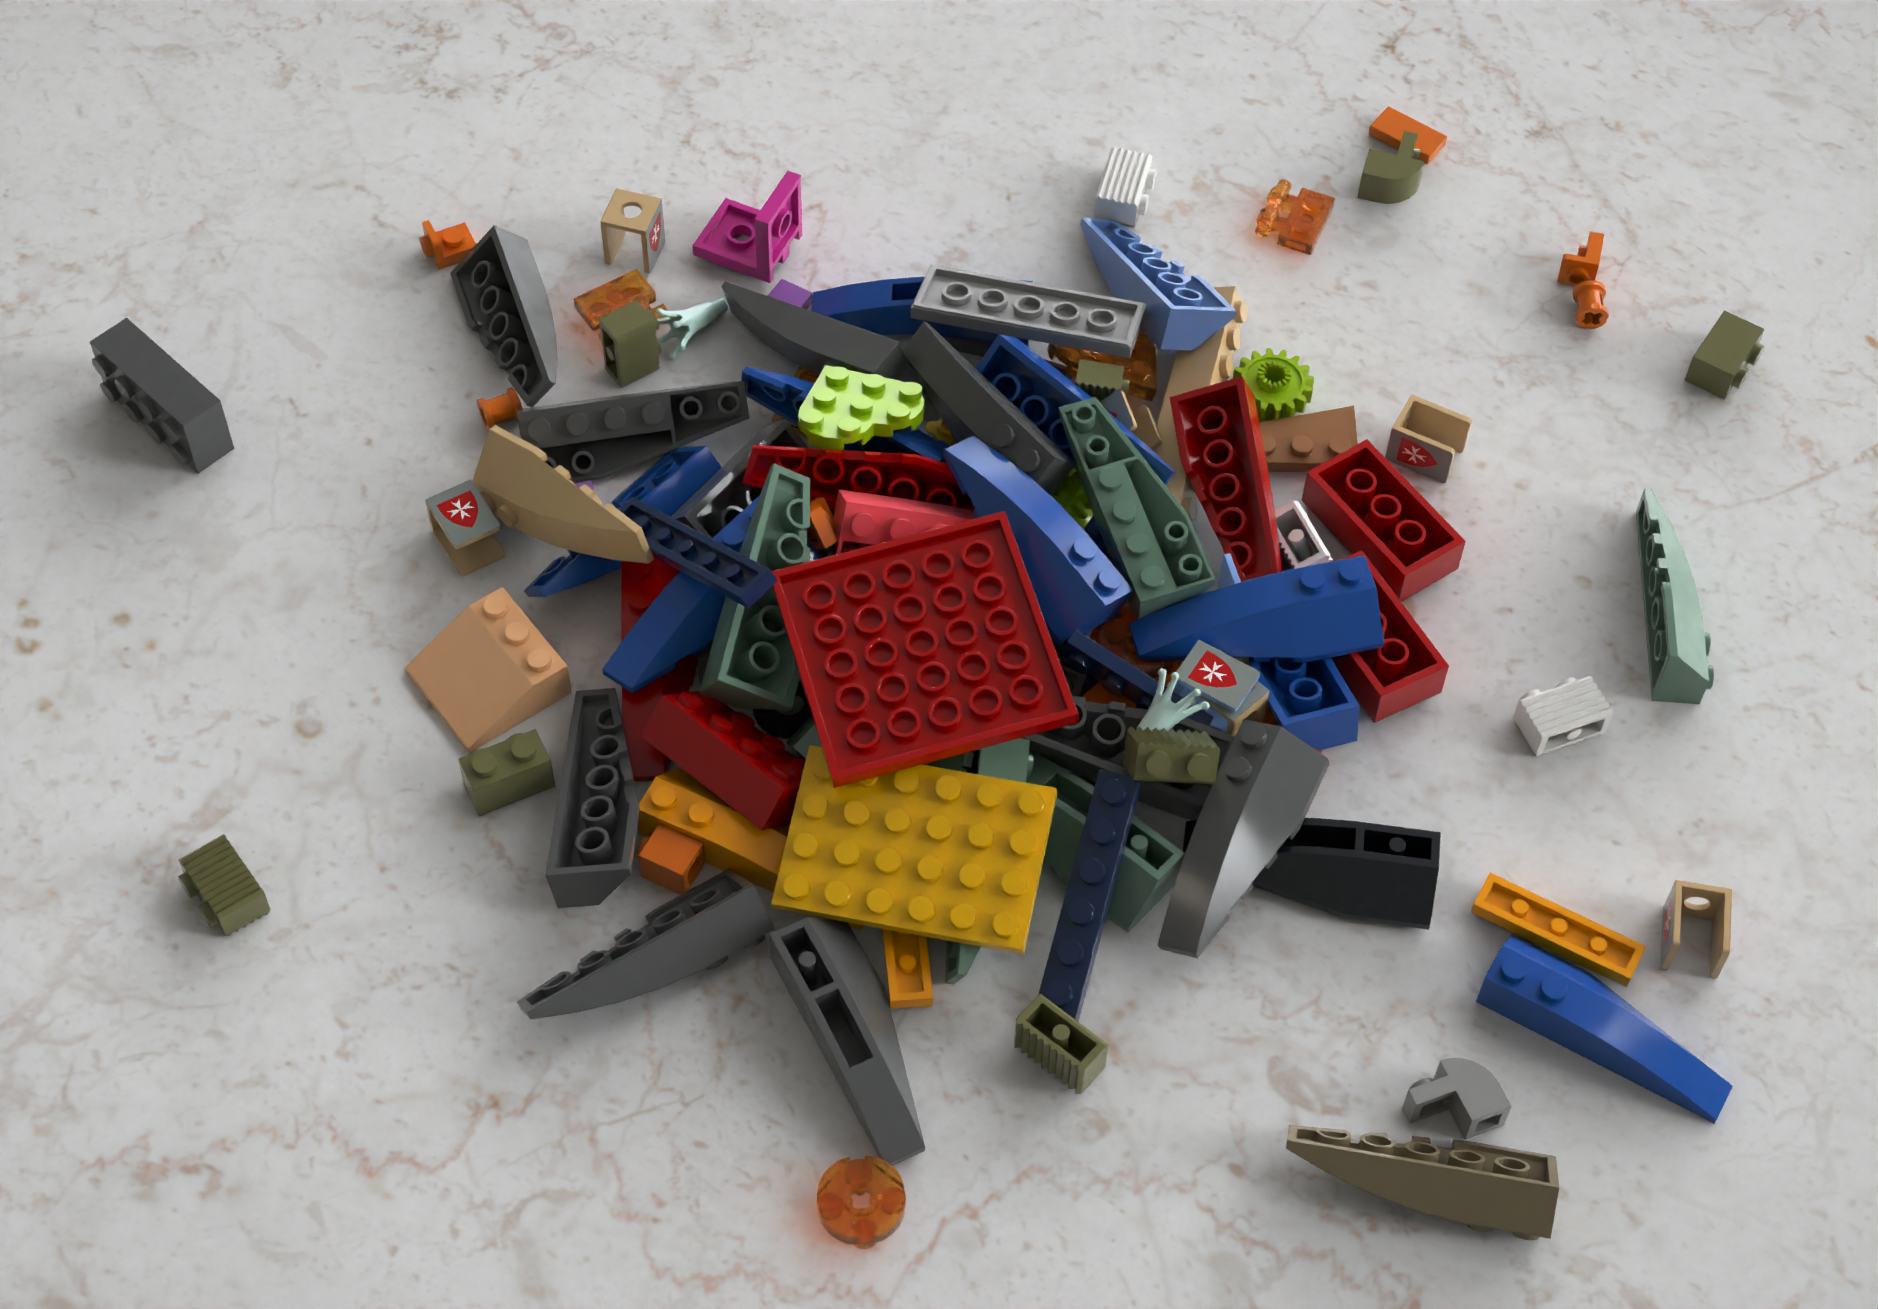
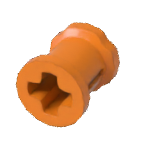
M1587 280L1577 284L1572 293L1573 299L1578 305L1577 314L1575 315L1577 325L1582 328L1595 329L1606 324L1609 314L1603 303V299L1606 296L1605 286L1595 280Z
M513 387L508 388L506 393L488 400L484 398L477 399V407L481 419L488 431L493 426L514 418L518 420L516 410L523 409L518 394Z

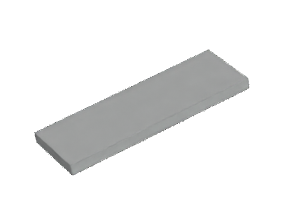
M930 265L911 306V318L1125 358H1130L1146 314V304L1142 302L938 265Z

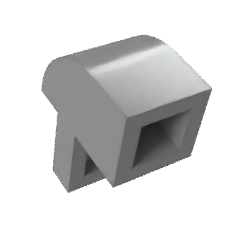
M1449 1058L1440 1060L1434 1079H1421L1409 1088L1402 1110L1409 1124L1449 1110L1465 1140L1504 1126L1512 1106L1499 1082L1489 1070L1474 1061L1462 1058Z

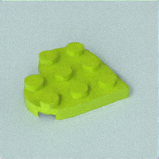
M825 365L800 406L798 431L808 436V443L820 449L844 450V444L855 443L859 440L864 445L873 436L893 437V430L904 429L908 426L913 431L923 422L925 400L922 396V386L916 382L904 383L899 380L884 378L878 374H865L839 366Z

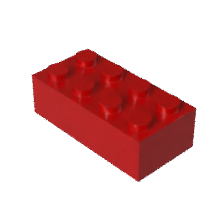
M1368 439L1307 472L1302 495L1304 504L1351 554L1361 550L1365 553L1401 602L1458 569L1466 541Z
M1361 550L1343 559L1363 556L1365 553ZM1365 555L1377 588L1384 646L1382 648L1331 657L1350 691L1372 721L1376 723L1440 694L1449 665Z
M683 691L676 694L662 695L641 737L759 829L766 830L790 825L806 760L795 757L785 750V744L780 739L764 734L754 726L755 721L748 715L734 711L725 703L699 694L700 691Z

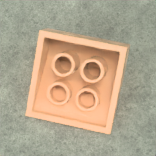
M503 587L469 605L405 667L406 673L469 753L572 693L567 664Z

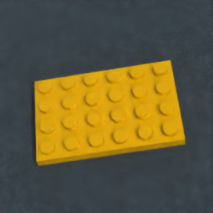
M809 745L771 905L773 909L1024 955L1057 797V788L927 765H918L834 788L822 747Z

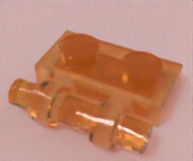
M1285 179L1279 180L1277 186L1271 188L1267 196L1268 204L1266 208L1260 210L1256 219L1255 233L1260 237H1267L1269 232L1279 234L1277 245L1311 255L1334 208L1335 198L1306 188H1301L1296 197L1289 193L1291 183ZM1282 210L1288 212V217L1285 218L1280 216L1278 214L1279 211Z
M637 269L574 298L575 309L592 331L600 328V316L606 317L607 313L619 310L620 306L625 307L626 303L631 304L632 300L638 301L645 310L650 309L657 319L666 318V316L657 315L656 310L658 308L668 311L664 304L654 308L649 306L656 302V293ZM600 333V334L598 335V337H599V340H600V342H601V344H602L601 333Z

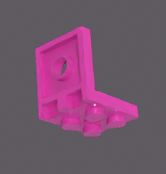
M787 171L761 210L725 198L692 245L693 255L771 283L773 280V268L777 262L784 264L790 255L789 244L793 238L800 240L802 237L801 175ZM742 235L750 237L745 241H737L733 239L738 238Z

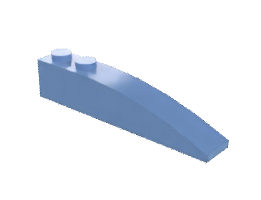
M1081 218L1080 225L1090 251L1115 298L1146 304V314L1140 329L1160 351L1170 354L1177 353L1178 350L1193 351L1235 318L1237 311L1206 280L1198 275H1192L1191 278L1183 273L1185 266L1177 261H1170L1169 263L1161 259V250L1155 246L1140 243L1141 237L1113 219Z

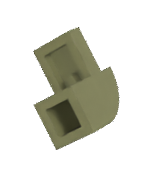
M1404 131L1397 155L1369 149L1362 171L1357 198L1393 204L1405 201L1417 192L1425 162L1419 160L1421 149L1415 148L1418 134Z

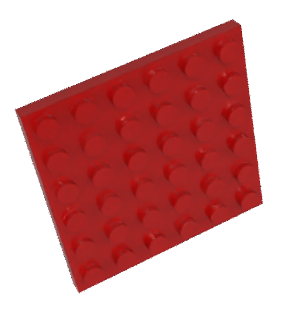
M1005 511L772 571L777 579L772 588L834 788L1078 723L1079 714Z

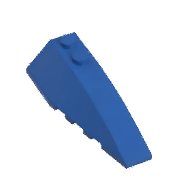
M1249 657L1250 667L1260 672L1257 681L1270 690L1267 704L1279 726L1317 750L1357 741L1360 706L1331 658L1311 662H1292V658H1270V662H1254V657Z

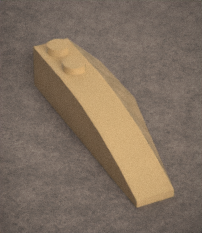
M496 425L489 429L472 481L494 516L501 519L506 526L510 528L515 527L541 541L581 554L647 564L654 560L644 532L639 525L612 504L608 503L604 506L595 494V491L586 484L578 488L570 480V472L561 465L553 469L545 462L548 460L547 454L538 447Z

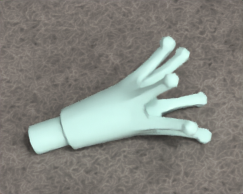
M720 297L712 302H704L680 311H665L661 308L656 310L657 315L666 316V318L657 319L658 323L670 324L671 330L667 334L657 339L659 344L673 337L679 338L669 355V359L675 360L679 349L681 351L686 349V344L694 333L716 320L717 315L728 310L726 300Z
M1161 668L1158 671L1159 682L1153 702L1138 727H1141L1142 730L1148 727L1151 731L1154 728H1157L1159 731L1165 728L1168 732L1175 724L1187 716L1202 709L1207 710L1210 705L1206 701L1196 705L1195 697L1200 696V689H1194L1185 698L1177 703H1173L1170 699L1179 678L1177 672L1171 674V680L1167 683V689L1162 695L1167 671Z

